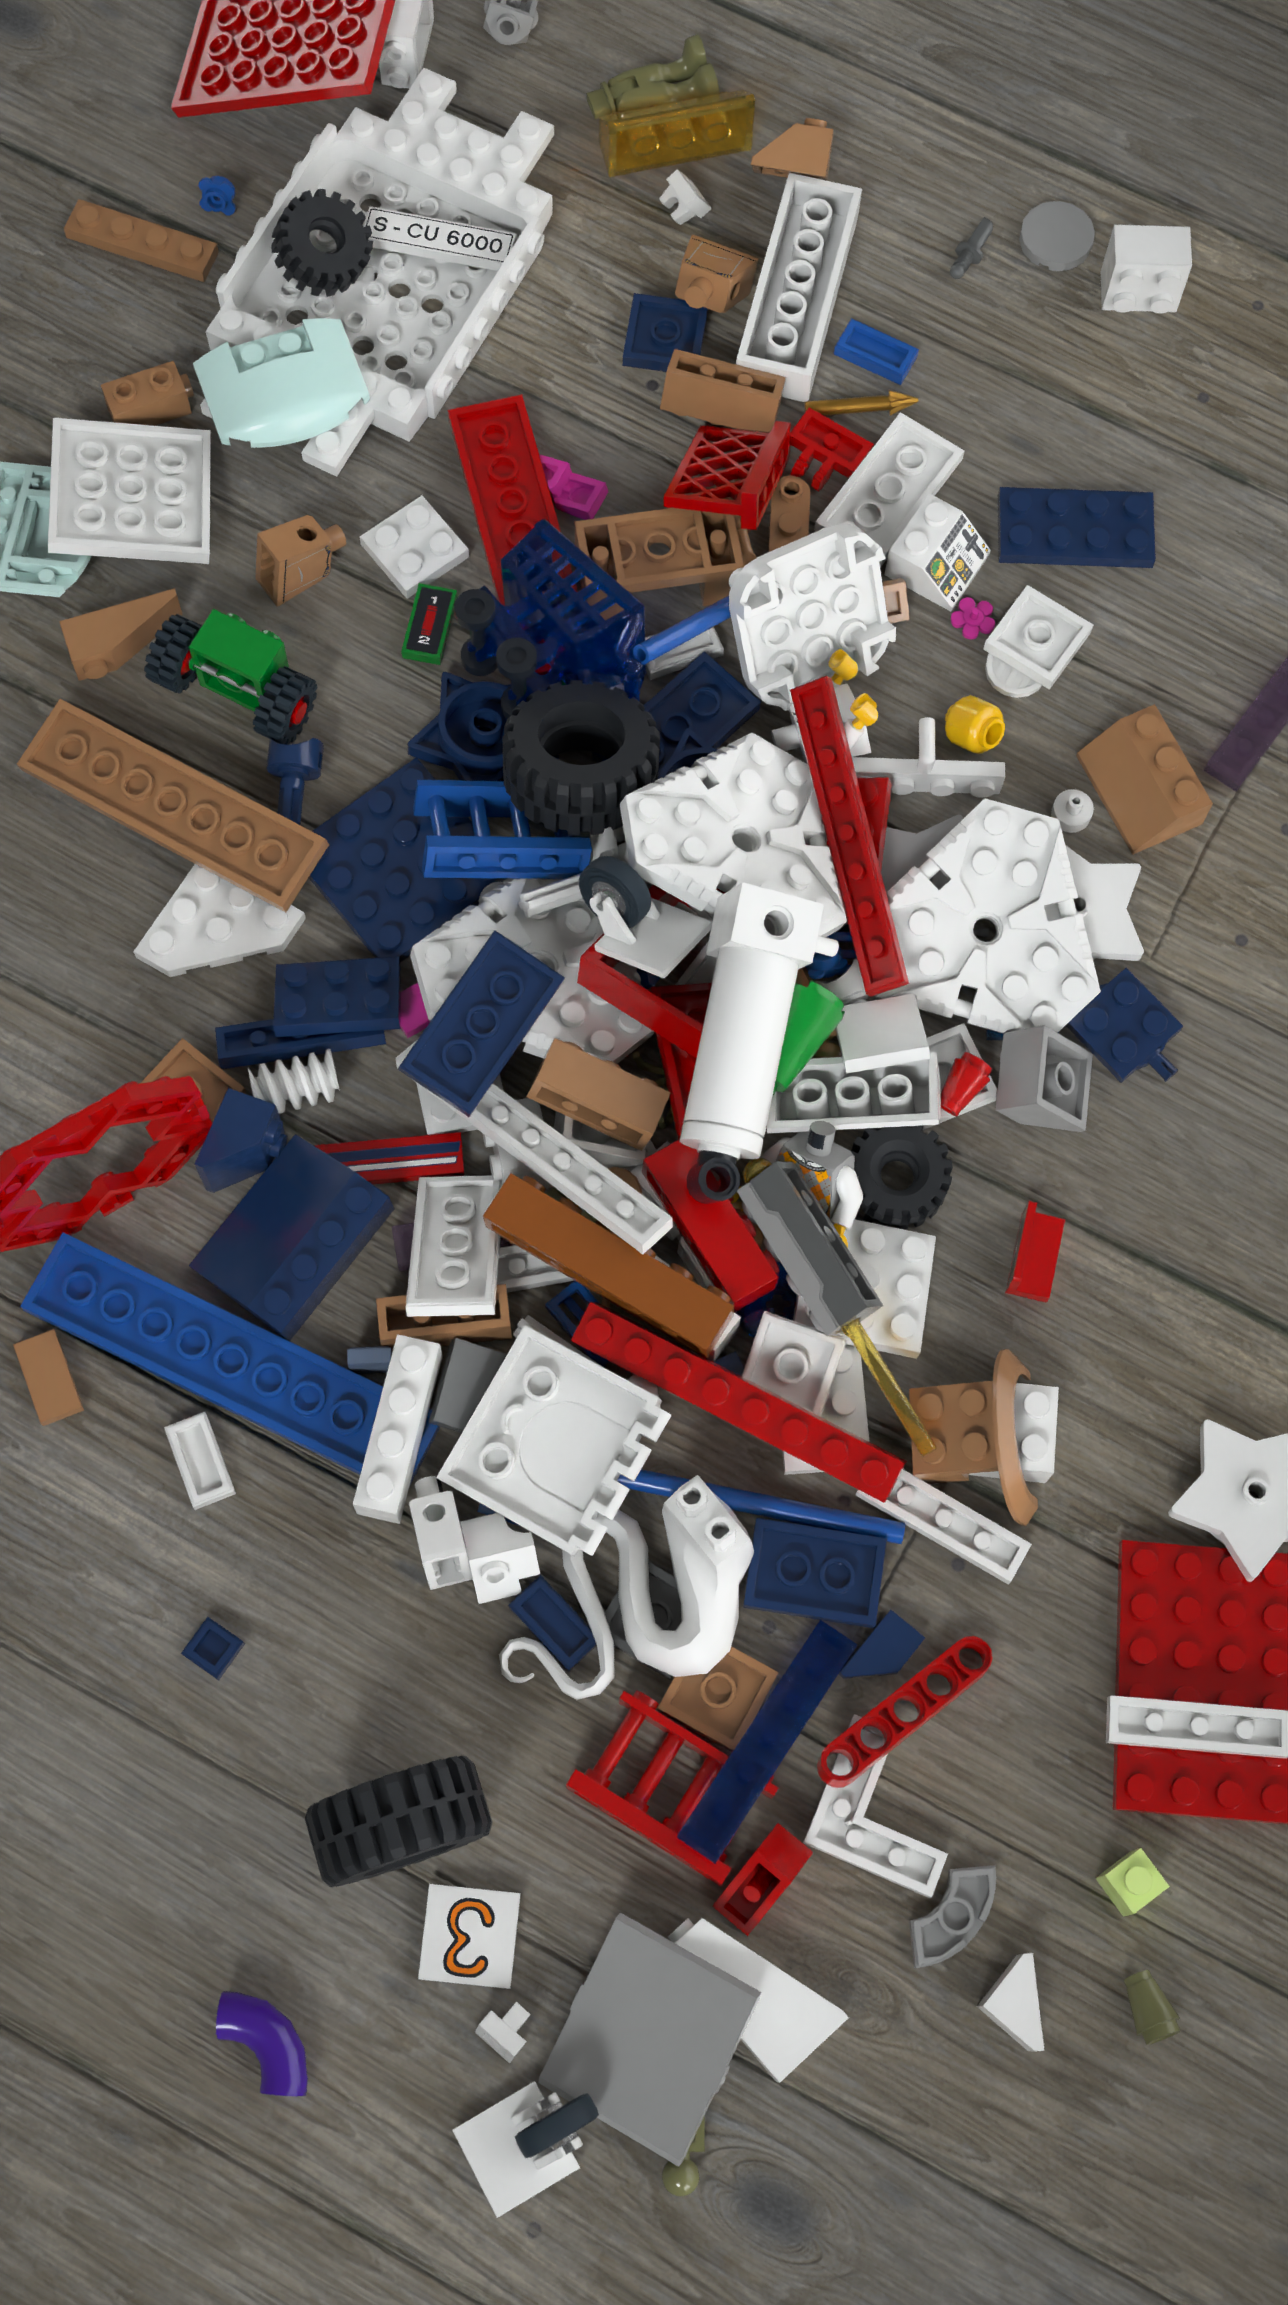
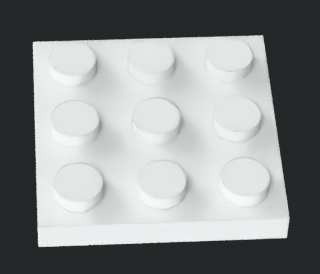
M854 1219L851 1229L845 1230L843 1234L848 1242V1250L884 1306L859 1324L854 1325L846 1333L836 1336L847 1339L846 1344L917 1359L921 1352L936 1236ZM797 1295L793 1321L817 1329L809 1317L810 1309L802 1296Z

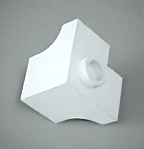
M499 1513L460 1522L479 1604L519 1595L522 1593L519 1579L540 1574L531 1532L521 1533L512 1530L507 1525L505 1517Z

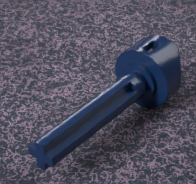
M270 738L267 771L281 778L277 813L300 825L304 781L315 780L321 776L324 745L316 738L290 745L278 744Z

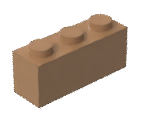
M674 349L666 372L660 409L673 412L679 416H689L709 421L714 425L770 433L777 419L786 377Z
M554 1038L526 1097L642 1151L655 1132L670 1092L660 1088L653 1080L639 1078L622 1070L615 1062L601 1060L584 1052L581 1047L572 1042H563Z
M506 1284L497 1285L495 1315L407 1317V1295L376 1298L381 1346H389L392 1352L397 1334L438 1343L440 1346H449L450 1341L454 1338L470 1343L512 1339Z

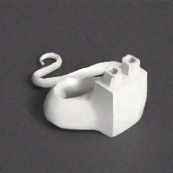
M697 1475L664 1502L662 1509L674 1576L681 1602V1623L676 1631L662 1630L655 1623L649 1593L648 1545L638 1521L620 1510L617 1511L613 1520L601 1514H598L595 1519L596 1522L608 1528L606 1532L615 1539L619 1551L618 1598L626 1641L639 1661L674 1677L707 1674L730 1651L739 1619V1584L754 1555L753 1544L742 1523L732 1509L715 1495ZM578 1549L575 1556L562 1550L563 1567L587 1618L597 1645L600 1672L592 1682L576 1683L568 1677L541 1642L526 1637L509 1640L499 1654L502 1675L510 1682L522 1683L532 1679L534 1674L531 1673L525 1677L513 1676L508 1670V1658L516 1650L525 1649L533 1652L545 1666L561 1691L576 1700L601 1694L615 1678L614 1641L603 1607L585 1565L583 1551Z

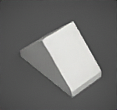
M1033 1953L1016 1955L977 2007L1027 2051H1044Z

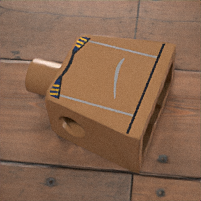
M692 235L682 260L675 295L685 300L692 308L705 307L718 313H725L751 293L759 258Z
M306 515L257 534L255 579L277 607L329 575L332 552L346 546V537L342 529L337 524H334L323 530L312 516Z

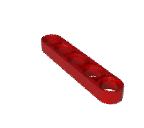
M966 1636L960 1639L829 1743L822 1751L817 1763V1770L821 1780L829 1786L841 1788L851 1784L984 1676L991 1666L993 1659L992 1650L989 1645L981 1638L975 1636ZM970 1648L978 1652L982 1658V1666L978 1669L966 1668L959 1658L961 1650ZM932 1674L942 1675L950 1684V1692L945 1695L934 1694L927 1686V1677ZM900 1700L911 1702L917 1709V1718L911 1722L900 1720L894 1712V1704ZM866 1727L879 1729L884 1736V1745L874 1749L867 1747L861 1740V1730ZM836 1753L846 1756L851 1763V1771L842 1776L832 1773L827 1766L828 1756Z

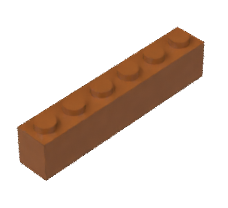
M510 1173L483 1215L486 1228L707 1360L734 1316V1306L729 1303L731 1298L726 1293L711 1285L707 1289L692 1281L694 1276L683 1267L675 1263H671L668 1267L654 1259L656 1253L652 1249L641 1254L598 1220L594 1223L582 1216V1209L572 1201L564 1197L557 1201L544 1193L546 1188L537 1180L527 1175L520 1179Z

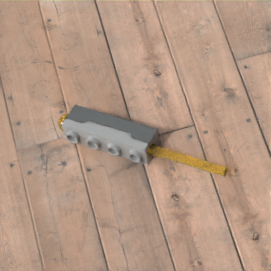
M765 1158L750 1160L743 1170V1179L746 1184L737 1190L743 1201L742 1209L750 1221L757 1224L764 1234L766 1249L775 1259L780 1260L788 1273L786 1275L787 1282L791 1289L797 1295L802 1296L810 1309L809 1317L814 1326L819 1331L825 1333L826 1336L845 1334L851 1339L922 1457L930 1454L937 1449V1446L861 1324V1321L884 1306L794 1162L775 1161L772 1164Z

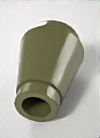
M1149 1970L1138 1972L1124 1979L1137 2036L1142 2035L1146 2045L1160 2042L1181 2031L1177 2020L1180 2019L1179 2015L1155 1979L1152 1978Z

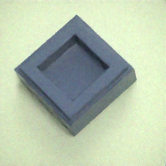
M389 1346L347 1349L349 1370L356 1374L387 1373L392 1350Z

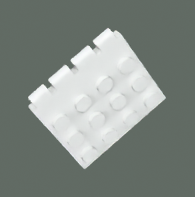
M524 1325L436 1478L575 1556L578 1549L593 1556L608 1529L595 1521L597 1515L601 1514L613 1520L630 1490L617 1482L619 1476L623 1475L635 1481L652 1451L639 1443L641 1437L644 1436L653 1442H657L671 1414L659 1408L662 1402L659 1397Z

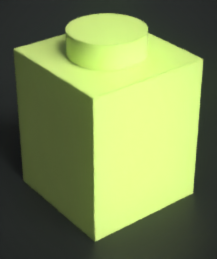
M1142 1848L1130 1851L1095 1878L1123 1917L1135 1914L1170 1887Z

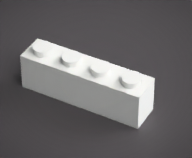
M397 1334L353 1501L354 1509L358 1515L400 1524L443 1357L441 1346L438 1343Z

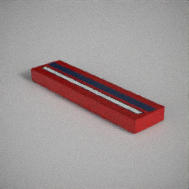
M461 1132L314 1145L358 1173L372 1185L419 1181V1177L465 1176Z

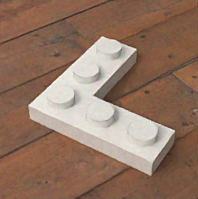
M854 1714L849 1727L862 1717ZM866 1727L861 1730V1740L867 1747L874 1749L884 1745V1736L879 1729ZM838 1753L831 1772L839 1776L846 1775L851 1771V1763L846 1756ZM887 1755L845 1787L835 1788L826 1784L803 1843L931 1898L948 1854L864 1818Z

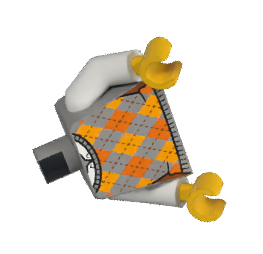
M815 1121L811 1123L809 1131L799 1132L792 1138L784 1137L769 1148L748 1174V1177L752 1180L775 1161L794 1162L848 1248L847 1239L843 1234L845 1230L851 1229L863 1201V1192L857 1174L854 1171L855 1156L850 1150L833 1142L835 1127L826 1121ZM737 1192L733 1195L734 1201L731 1203L738 1200L739 1194Z

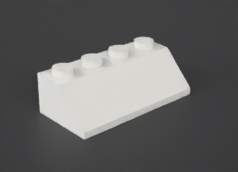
M937 1051L930 1052V1059L847 1074L842 1057L810 1059L785 1092H775L772 1095L767 1120V1133L809 1131L811 1123L815 1121H826L832 1124L835 1130L939 1125L941 1118V1096Z

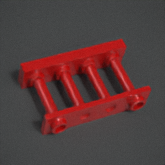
M636 1690L632 1696L623 1691L619 1698V1704L629 1710L593 1770L588 1768L586 1773L583 1774L575 1769L566 1784V1789L710 1881L721 1886L732 1869L724 1864L728 1857L724 1853L759 1793H762L771 1800L775 1796L779 1788L771 1783L774 1776L754 1763H751L746 1768L656 1711L659 1704L646 1694ZM646 1720L665 1732L667 1736L631 1794L627 1792L622 1799L608 1790L611 1781L608 1779L643 1721ZM682 1744L706 1759L670 1819L665 1817L663 1822L660 1823L646 1814L650 1808L647 1802ZM722 1768L743 1781L744 1784L710 1842H704L701 1848L685 1839L689 1832L685 1828Z

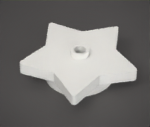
M1066 846L1078 898L1074 899L1076 910L1079 911L1077 914H1082L1093 960L1098 958L1139 961L1144 953V949L1126 908L1139 876L1141 865L1090 864ZM1058 904L1044 906L1048 922L1061 919Z
M1207 1419L1200 1427L1201 1475L1172 1506L1168 1514L1176 1520L1210 1532L1226 1546L1246 1580L1252 1582L1281 1544L1288 1542V1433L1255 1441ZM1249 1490L1255 1492L1259 1499L1252 1497L1249 1494Z

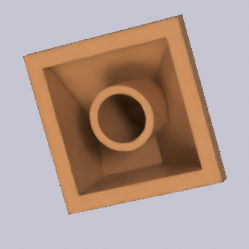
M805 118L804 124L795 123L752 157L751 166L753 172L788 178L790 172L827 181L834 135L833 129L826 128V121Z

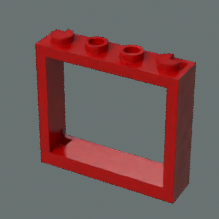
M655 885L648 889L651 898L673 907L681 902L689 907L684 901ZM716 888V890L720 891L721 893H725L722 890ZM603 933L581 955L577 983L697 1058L703 1025L613 969L620 961L595 950V944L604 936Z

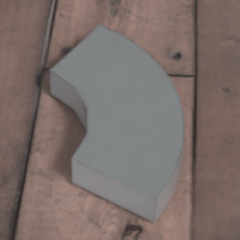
M995 1865L948 1870L947 1889L940 1904L926 1916L909 1921L914 1968L940 1963L961 1951L974 1938L986 1921L993 1903L996 1888Z

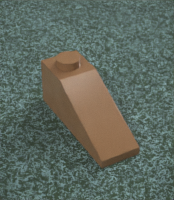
M175 588L59 621L79 681L98 679L105 676L108 672L118 670L156 638L157 630H162V623L165 620L169 621V616L176 614L182 616Z

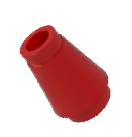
M964 1052L960 1059L955 1058L940 1094L941 1109L957 1117L960 1111L990 1082L988 1076L992 1068L985 1061L969 1052Z

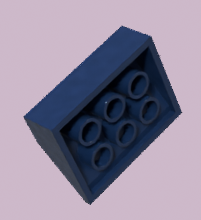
M295 1134L283 1148L279 1157L274 1159L189 1264V1267L282 1338L290 1341L395 1208L389 1196L352 1169Z

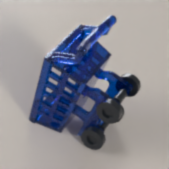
M546 519L536 523L534 528L501 559L505 606L497 600L485 585L479 589L467 590L457 597L454 604L456 620L463 628L470 631V639L461 648L462 665L467 672L475 676L489 675L498 668L502 675L511 679V686L503 692L501 697V707L505 718L508 719L512 715V711L521 701L527 702V697L538 689L544 692L549 685L558 683L561 679L566 685H569L571 680H582V684L592 685L593 681L605 683L606 688H612L623 683L622 690L627 693V698L635 697L640 702V689L646 674V664L642 665L641 661L634 658L633 649L636 645L645 641V606ZM554 550L562 555L555 562H553L552 558ZM571 563L577 569L563 579L558 572ZM584 576L592 581L591 584L579 592H576L571 587ZM600 589L608 595L592 606L585 601ZM616 603L624 609L607 620L600 615L601 612ZM547 663L551 666L549 672L545 675H539L535 672V670Z

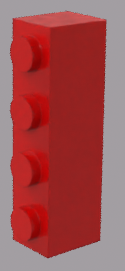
M677 1140L643 1159L642 1174L666 1212L672 1217L673 1223L712 1285L722 1290L731 1298L729 1303L734 1306V1312L775 1289L778 1280L777 1273L779 1272L778 1264L768 1250L761 1251L754 1240L757 1234L753 1224L745 1214L739 1216L731 1204L734 1201L733 1196L724 1201L703 1204L696 1201L689 1194L686 1186L689 1170L697 1164L699 1152H697V1149L688 1147ZM709 1170L706 1175V1184L710 1190L717 1192L720 1187V1179L717 1181Z

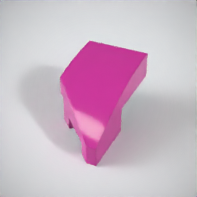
M540 455L546 481L556 508L584 520L593 519L609 492L606 482L572 473L568 462Z

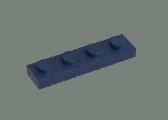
M273 1019L215 1028L218 1061L221 1069L292 1059L294 1056H298V1058L309 1056V1053L313 1052L315 1055L325 1054L327 1049H331L332 1053L386 1044L384 1030L276 1037Z

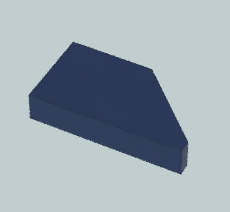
M890 1610L839 1675L843 1679L862 1676L897 1674L925 1637L894 1611Z

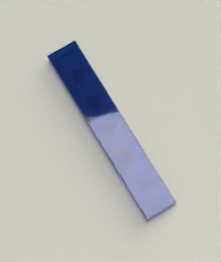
M822 1620L818 1622L680 1830L677 1838L714 1864L717 1862L858 1644Z

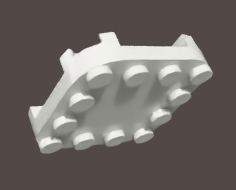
M852 522L828 526L761 555L743 568L736 569L729 578V586L731 587L729 592V610L742 675L747 687L768 705L779 706L785 711L789 710L790 705L793 704L790 689L826 675L831 678L835 672L829 667L828 661L832 654L839 649L844 650L857 663L858 670L869 676L879 669L876 662L885 652L889 641L895 642L896 627L888 622L879 561L886 558L881 546Z

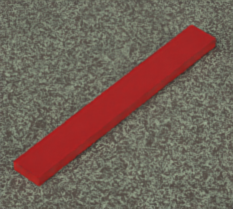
M826 675L790 689L865 992L872 997L907 985L909 980L833 682Z

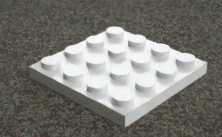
M53 418L48 553L209 564L211 430Z

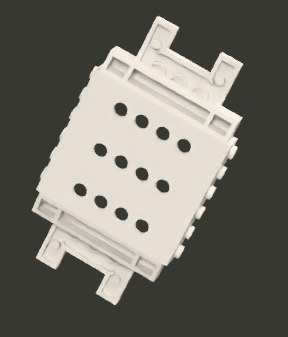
M426 68L422 69L389 121L355 107L338 134L336 126L328 123L321 134L315 135L310 151L303 161L297 162L286 187L276 193L273 206L265 217H261L258 220L253 236L247 245L240 247L236 254L235 263L227 274L224 273L219 278L216 294L218 295L220 310L206 330L210 350L228 342L230 347L303 326V323L295 325L286 319L290 312L302 310L307 313V319H340L351 348H353L356 342L361 340H367L374 345L372 352L364 355H359L353 351L368 389L370 400L364 405L361 398L348 411L349 419L329 431L310 438L302 451L304 462L336 477L370 424L410 442L428 417L436 418L541 251L544 243V234L542 233L553 214L552 195L524 182L552 140L554 125L523 111L520 112L504 138L444 112L457 92L456 82ZM317 189H326V197H331L334 191L342 194L339 201L346 204L350 199L356 204L353 208L354 213L357 214L362 211L366 217L368 212L360 208L361 203L366 199H376L381 203L380 208L516 233V243L498 271L373 248L369 254L371 257L366 267L374 268L378 274L377 278L367 283H362L357 279L354 284L350 285L348 290L341 293L338 289L334 296L326 297L324 289L318 297L311 295V287L306 286L303 292L295 288L298 281L292 278L288 282L283 277L286 268L284 266L277 268L274 261L278 253H272L271 244L275 239L272 238V233L285 207L288 206L295 196L299 199L302 192L310 190L313 197ZM322 230L310 232L309 239L316 249L324 253L336 251V242L328 233ZM395 284H405L410 288V293L407 296L395 298L389 293V290ZM428 299H438L443 303V308L440 311L428 313L423 310L422 305ZM395 355L402 356L407 360L406 366L398 370L389 369L385 363L388 358ZM204 399L200 405L202 414L212 418L206 399Z

